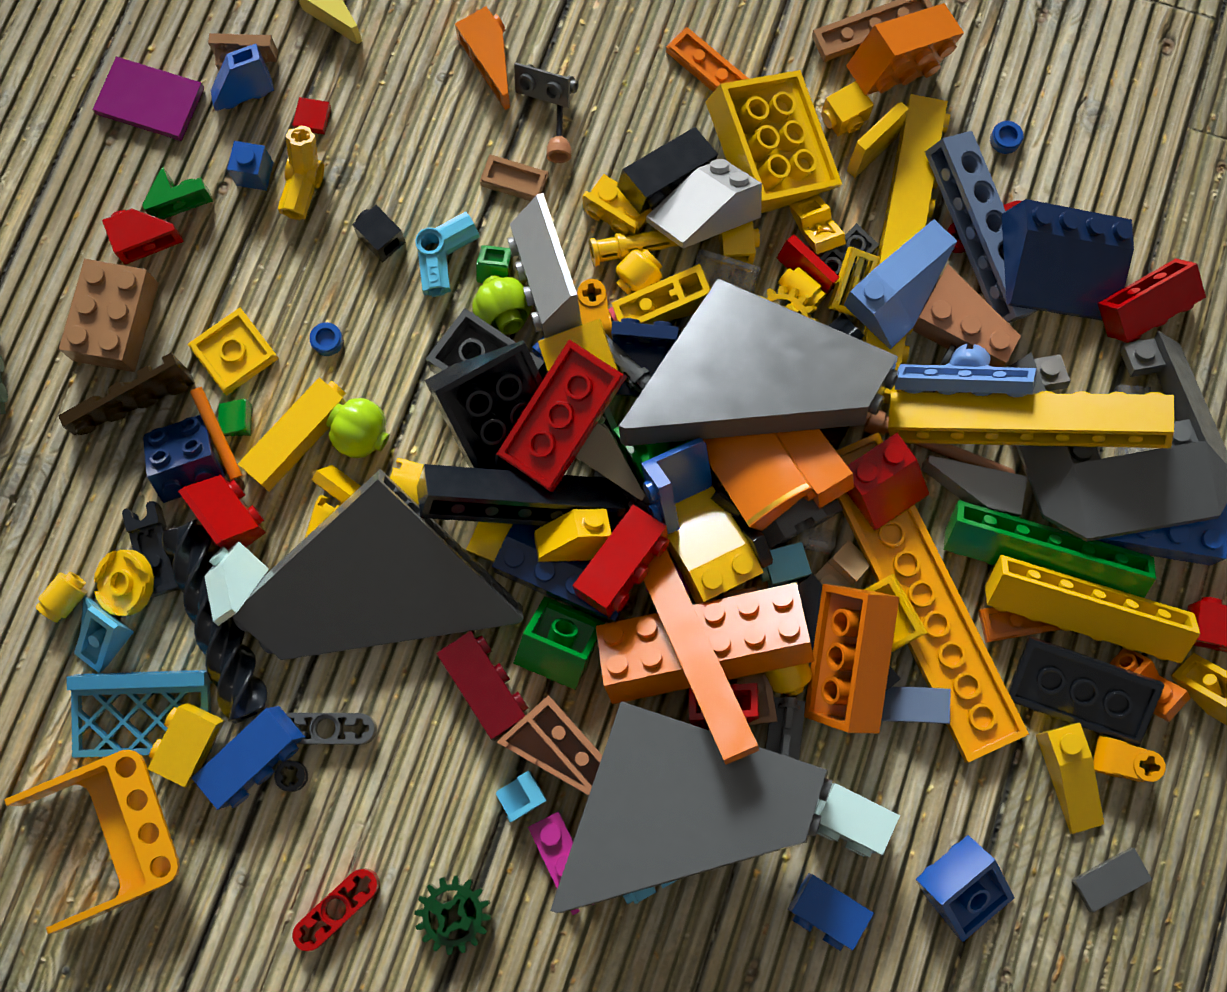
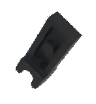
M155 501L147 502V515L142 520L139 519L136 513L131 512L127 508L122 511L132 549L144 555L152 568L154 585L150 599L180 590L174 580L173 562L167 557L162 544V532L166 531L167 527L163 510Z

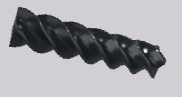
M197 519L180 527L163 531L162 544L167 557L173 562L174 580L178 588L184 593L183 604L189 619L195 624L194 635L196 643L206 655V671L210 680L217 687L218 706L228 718V722L232 721L234 724H237L260 714L267 708L265 707L268 695L267 687L262 680L253 675L256 667L255 654L251 649L242 644L245 632L237 627L233 617H230L219 626L213 622L204 577L213 566L209 561L214 555L208 552L212 538L203 525H197Z

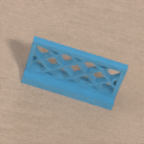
M206 670L87 673L66 677L67 690H71L72 758L106 757L122 750H133L141 755H149L154 744L146 736L157 725L164 731L167 730L163 719L174 707L178 708V706L182 705L180 701L188 692H201L200 708L211 713L210 684L213 682L210 680ZM155 693H161L171 703L159 716L146 704ZM170 693H180V694L175 698V697H174L173 695H171ZM121 694H127L137 704L126 716H123L112 705ZM136 694H146V695L141 699V698H140L138 695H136ZM93 695L103 706L90 717L82 710V696ZM103 695L112 696L107 700ZM140 708L154 720L143 733L129 721ZM106 709L120 721L109 734L95 722ZM82 720H84V721L86 722V724H85L83 727H82ZM123 726L138 738L129 748H122L113 739ZM89 727L103 739L95 749H83L82 735ZM141 742L146 746L136 748ZM107 743L112 747L102 749Z

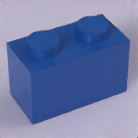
M810 873L805 877L788 907V910L795 914L792 919L793 922L811 932L813 926L825 933L822 940L839 951L842 950L843 946L854 950L874 914L866 907Z

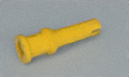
M658 230L629 236L616 233L614 237L602 240L589 239L590 255L594 267L600 266V262L614 259L622 261L631 251L636 249L641 252L647 249L650 252L679 246Z

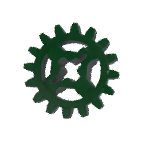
M459 875L453 877L452 884H449L447 879L442 877L439 878L440 888L429 884L427 889L431 895L429 897L419 896L418 900L424 904V908L415 910L414 915L422 917L423 922L415 927L416 930H426L427 934L422 939L424 943L431 939L435 941L433 947L435 952L444 945L446 946L447 955L453 953L455 946H458L461 953H465L468 941L472 945L477 946L480 942L476 934H486L488 932V929L482 923L492 919V915L484 913L483 909L490 904V900L481 901L479 896L483 893L484 889L481 887L475 891L472 890V879H468L462 885L460 884ZM457 891L452 900L444 901L437 898L443 892ZM469 898L475 905L476 918L469 913L467 906ZM460 901L457 914L462 918L461 920L454 921L446 929L449 923V915L445 913V910L452 909ZM430 912L437 916L439 923L437 931L432 925ZM461 928L469 931L464 937L458 939L449 938L454 930Z

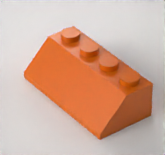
M823 584L813 648L815 662H811L810 669L812 675L808 683L805 718L847 733H880L899 604L898 596Z

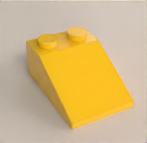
M713 486L675 504L680 529L668 534V548L696 604L703 603L764 573L749 541L732 515L710 499L716 492Z

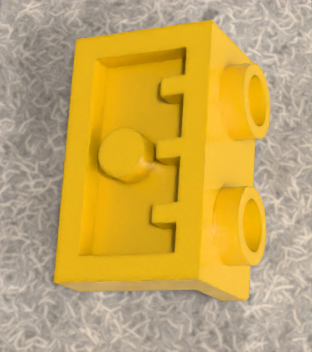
M603 174L591 192L585 191L583 194L584 211L594 220L599 221L601 219L608 223L615 233H621L625 236L639 234L647 224L646 216L652 211L651 208L639 214L617 187L618 182Z

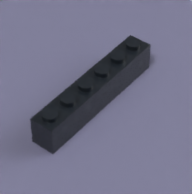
M424 464L417 484L420 518L544 526L573 509H607L610 529L614 530L626 510L621 487L608 478L564 475L554 492H552L521 471Z

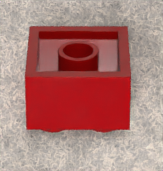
M895 433L847 465L853 473L854 488L847 493L874 531L929 495L918 461L898 433Z
M222 475L185 486L178 491L216 545L221 548L225 547L228 550L238 542L244 547H248L266 533L260 525L265 521L253 505L249 508L241 499L246 494L235 480L229 482Z

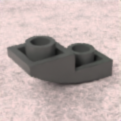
M857 223L845 235V245L828 250L820 257L837 275H839L848 247H854L873 254L880 247ZM856 256V258H855V260H854V263H853V266H852L850 275L852 274V271H853V268H854V265H855L857 256Z

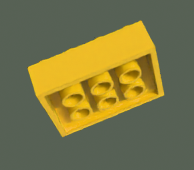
M801 70L722 83L706 100V105L726 160L762 183L761 213L782 208L842 185Z

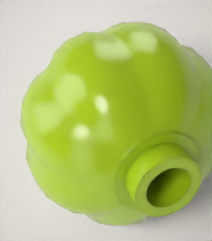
M491 276L478 289L472 302L473 314L504 335H510L518 332L523 327L531 313L532 306L527 305L523 291L524 286L520 281L512 277L501 278L499 276Z
M365 398L349 399L344 405L337 404L330 413L326 426L331 428L329 438L333 447L341 454L350 458H363L375 450L382 451L390 437V434L386 433V417L384 412L374 402Z

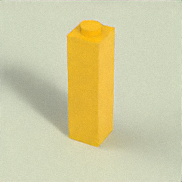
M319 377L242 458L238 465L270 492L329 429L326 426L328 417L337 404L344 405L346 403L343 398L346 393L333 381L327 384Z

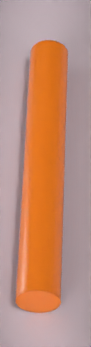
M198 387L191 390L190 394L230 481L242 477L240 468L203 388Z

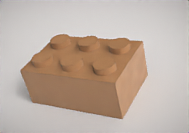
M84 258L59 350L74 362L135 372L159 283L147 269Z

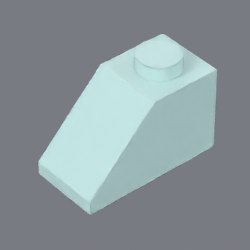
M240 542L228 550L222 547L210 559L209 562L213 566L204 576L213 622L218 626L239 611L269 570Z

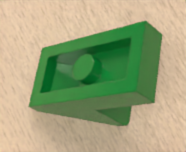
M163 167L159 171L142 205L148 215L163 220L213 202L210 190L201 177L186 179L179 185L174 186L172 178Z

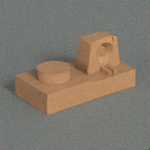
M209 33L208 44L215 55V65L218 71L226 54L253 44H257L265 63L277 62L278 50L271 35Z

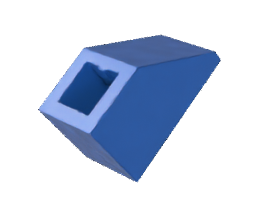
M257 44L226 54L210 90L215 111L224 108H234L241 102L252 98L259 99L274 91L270 72Z

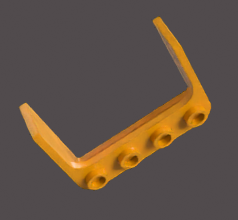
M118 751L4 799L6 806H24L73 785H80L86 788L91 796L119 879L120 889L116 898L46 927L48 935L65 931L145 897L169 884L179 873V858L145 760L136 751Z

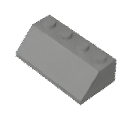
M543 193L538 194L510 223L513 237L507 238L512 257L518 256L520 260L515 263L519 280H526L528 285L523 287L527 305H534L536 312L531 313L536 332L542 331L545 339L580 326L582 321L577 293Z

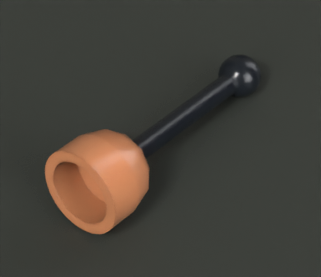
M557 105L556 136L550 139L546 149L547 159L554 163H565L571 159V145L562 136L563 106Z

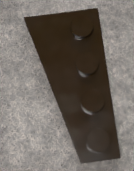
M171 352L162 357L164 364L153 370L151 366L147 365L136 372L137 379L131 382L119 381L108 387L109 389L105 397L92 396L58 416L63 428L73 435H85L93 432L96 426L102 423L123 419L132 410L151 407L158 399L164 396L178 395L184 392L187 386L195 383L191 372Z

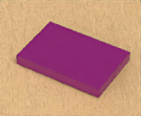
M116 56L92 110L96 115L182 141L203 93L204 86L202 82Z

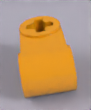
M597 279L584 280L579 285L577 292L582 325L600 319L605 333L612 340V322L608 310L605 286ZM594 293L596 301L590 302L588 294Z
M1098 736L1093 758L1095 772L1118 778H1126L1136 782H1154L1164 775L1166 764L1159 753L1132 746L1127 742ZM1140 761H1144V764L1149 765L1148 772H1145L1144 768L1139 767Z

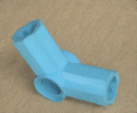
M467 212L436 228L428 227L418 232L415 244L418 249L424 295L436 297L444 296V294L451 292L447 255L480 238L479 232ZM428 244H438V247L435 250H425V247Z

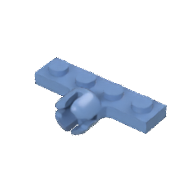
M965 344L955 350L950 362L946 365L900 364L897 370L899 371V376L895 383V390H905V392L913 394L923 391H938L944 395H951L957 392H972V394L977 396L1005 393L1011 397H1023L1034 392L1037 368L992 367L989 365L991 357L984 348L974 344L973 349H968V344Z

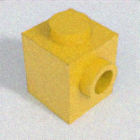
M855 81L825 98L821 116L824 124L829 129L832 128L837 136H840L847 131L848 133H853L861 128L864 122L869 119L874 104L868 95L865 96Z
M753 221L719 234L721 267L753 265L756 255L755 248L760 247L759 229L753 228Z

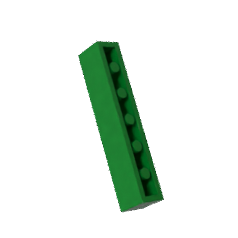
M958 500L945 528L944 550L984 561L990 565H996L1000 555H1004L1143 598L1146 597L1156 580L1155 561L1152 556L1098 540L1086 542L1067 531Z

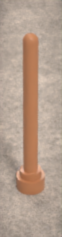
M880 410L877 415L871 414L865 424L864 431L870 434L878 432L882 435L885 433L889 434V416L886 415V411ZM913 443L962 463L1015 474V471L1010 467L951 444Z

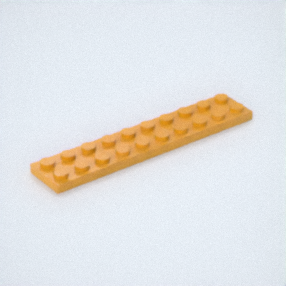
M878 432L843 447L836 452L845 464L848 465L882 443L883 440ZM847 492L838 497L837 499L843 508V514L863 555L870 565L869 567L876 581L878 582L894 574L928 632L907 645L928 688L951 689L950 724L946 725L964 762L969 763L1029 735L916 506L913 505L874 531Z

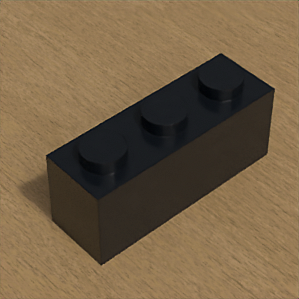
M693 127L623 168L617 187L639 214L649 208L653 210L697 168L716 160L718 153L699 130Z

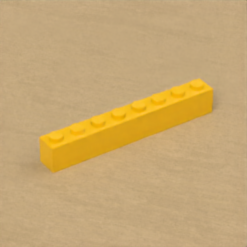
M904 390L901 392H891L888 430L890 437L898 433L905 443L1171 448L1174 435V395H1164L1159 392H1150L1145 395L1126 394L1124 392L1090 394L1084 391L1073 394H1055L1050 391H1042L1037 394H1027L1023 397H1011L1005 393L977 396L972 394V392L944 395L938 391L934 393L921 392L913 394L907 393Z

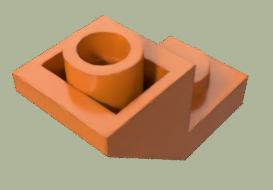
M1123 648L1109 663L1163 682L1165 686L1153 714L1167 722H1170L1191 699L1186 689L1161 677L1153 661L1135 651Z

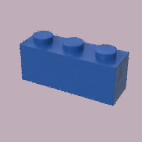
M280 706L266 708L192 777V780L217 810L228 806L235 808L249 797L248 789L255 783L257 785L262 784L274 773L272 767L280 760L285 762L299 750L297 744L305 736Z

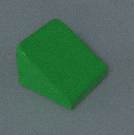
M481 245L476 263V281L478 283H483L491 276L509 277L512 259L510 248Z
M239 399L219 404L218 423L224 436H251L252 404L248 399Z

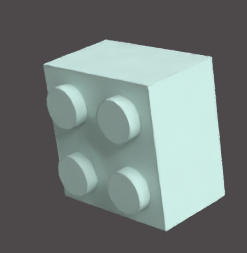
M832 783L827 801L820 800L816 814L821 815L822 818L817 834L831 841L835 840L838 842L839 838L847 841L845 848L858 855L870 858L872 853L883 855L900 815L836 783Z

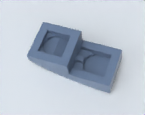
M891 687L885 692L881 721L950 724L951 689Z

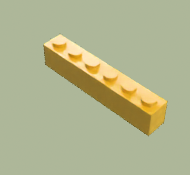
M1000 555L985 584L987 605L992 606L998 611H1008L1025 616L1031 621L1048 623L1064 631L1081 633L1097 641L1104 640L1120 645L1130 651L1137 650L1153 655L1160 660H1170L1181 664L1200 635L1195 615L1192 612L1004 555Z

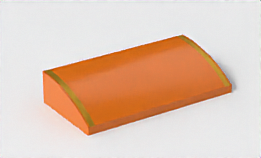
M776 433L703 439L707 446L710 466L750 528L763 531L813 489Z

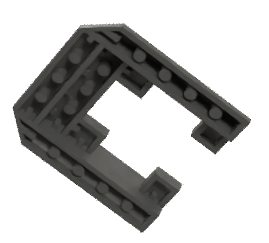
M1160 331L1157 332L1153 339L1123 343L1120 353L1130 377L1156 373L1165 395H1174V417L1176 422H1174L1171 448H1159L1101 459L1097 447L1016 445L1042 518L1086 542L1218 519L1227 504V449L1181 345ZM1031 352L1009 366L1014 368H1037L1033 394L1068 388L1071 381L1060 354L1034 359Z

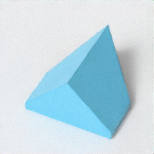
M85 595L82 603L80 635L74 654L98 673H101L134 631Z

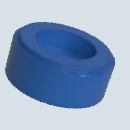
M1002 121L994 127L990 135L991 146L1002 154L1013 153L1023 141V131L1015 122Z
M328 322L316 325L312 329L309 338L313 349L322 356L335 355L341 350L344 342L339 328Z

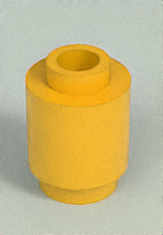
M800 267L794 271L789 268L778 281L779 285L787 287L788 294L792 288L799 289L798 298L808 295L810 299L806 306H816L817 308L826 296V293L821 290L822 286Z
M60 572L38 597L39 603L35 606L36 609L46 618L58 623L61 618H66L87 594L84 588L86 582L73 572H69L67 575Z

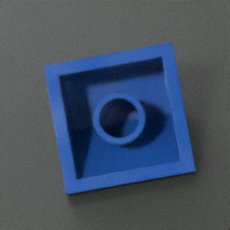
M969 835L959 843L954 844L945 855L933 865L925 868L922 874L916 878L925 897L962 942L1015 898L996 860Z

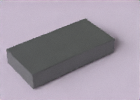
M1129 848L1073 878L1072 882L1088 911L1095 912L1150 882L1152 878L1135 848Z

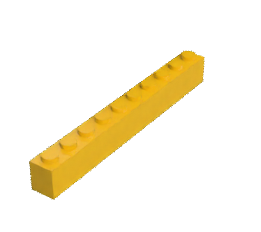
M911 94L906 106L909 108V111L900 130L878 256L880 257L878 265L926 226L927 217L931 218L933 215L936 200L931 198L932 189L937 188L938 183L925 151L941 140L942 132H947L950 122V114L946 113L948 101ZM864 326V338L862 341L898 356L895 370H898L900 364H906L910 346L905 345L906 335L892 349H889ZM911 329L907 334L911 335L913 329ZM895 385L891 390L886 388L882 394L885 397L883 403L890 404L891 392H901L902 390H895Z

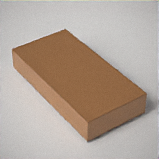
M489 154L479 182L482 187L532 201L536 195L544 192L549 172Z

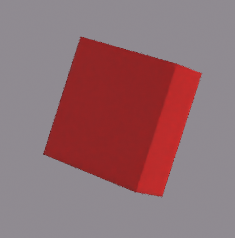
M299 97L293 121L294 129L299 126L309 127L312 133L325 135L331 110L330 103L328 101Z

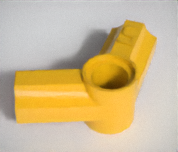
M305 126L289 129L285 136L288 152L285 166L286 183L278 205L280 214L299 221L300 219H306L314 190L321 186L324 177V162L318 160L316 136L309 127Z

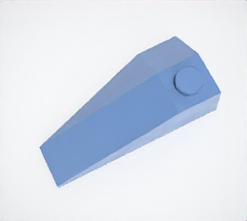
M933 219L850 291L844 306L889 349H892L913 329L957 240Z

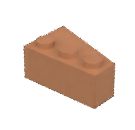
M947 264L912 330L946 349L951 344L956 346L955 350L965 344H968V349H973L974 344L979 345L989 353L991 357L989 365L992 367H1003L1007 363L1021 337L949 264Z
M549 695L497 741L500 745L587 795L590 794L603 756Z

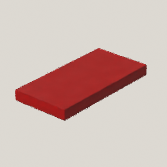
M569 339L496 455L547 490L554 492L627 376Z

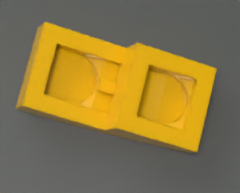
M819 195L789 205L801 233L816 254L846 244L845 233L832 220L830 207Z

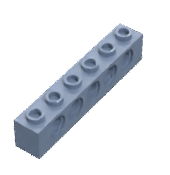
M968 131L942 138L925 151V154L986 302L1008 323L1039 311L1008 306L1006 304L1002 213L1006 211L973 132Z

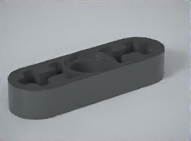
M286 713L290 719H294L295 724L301 726H309L307 719L312 718L309 727L311 739H307L309 732H302L305 737L298 744L364 745L371 742L377 732V725L374 719L364 713ZM346 718L344 724L346 726H356L359 720L363 719V724L369 726V731L364 732L360 739H358L357 733L344 732L346 738L340 739L343 733L341 719ZM324 719H331L335 723V733L330 738L323 739L317 732L318 724Z

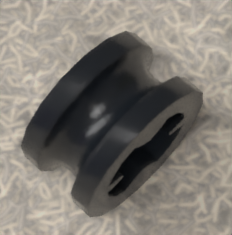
M288 760L282 762L275 771V783L283 791L296 792L301 790L308 781L307 768L298 761ZM294 767L298 769L296 777L299 780L296 784L289 782L288 786L285 783L287 776L284 772L287 768L288 770H294Z

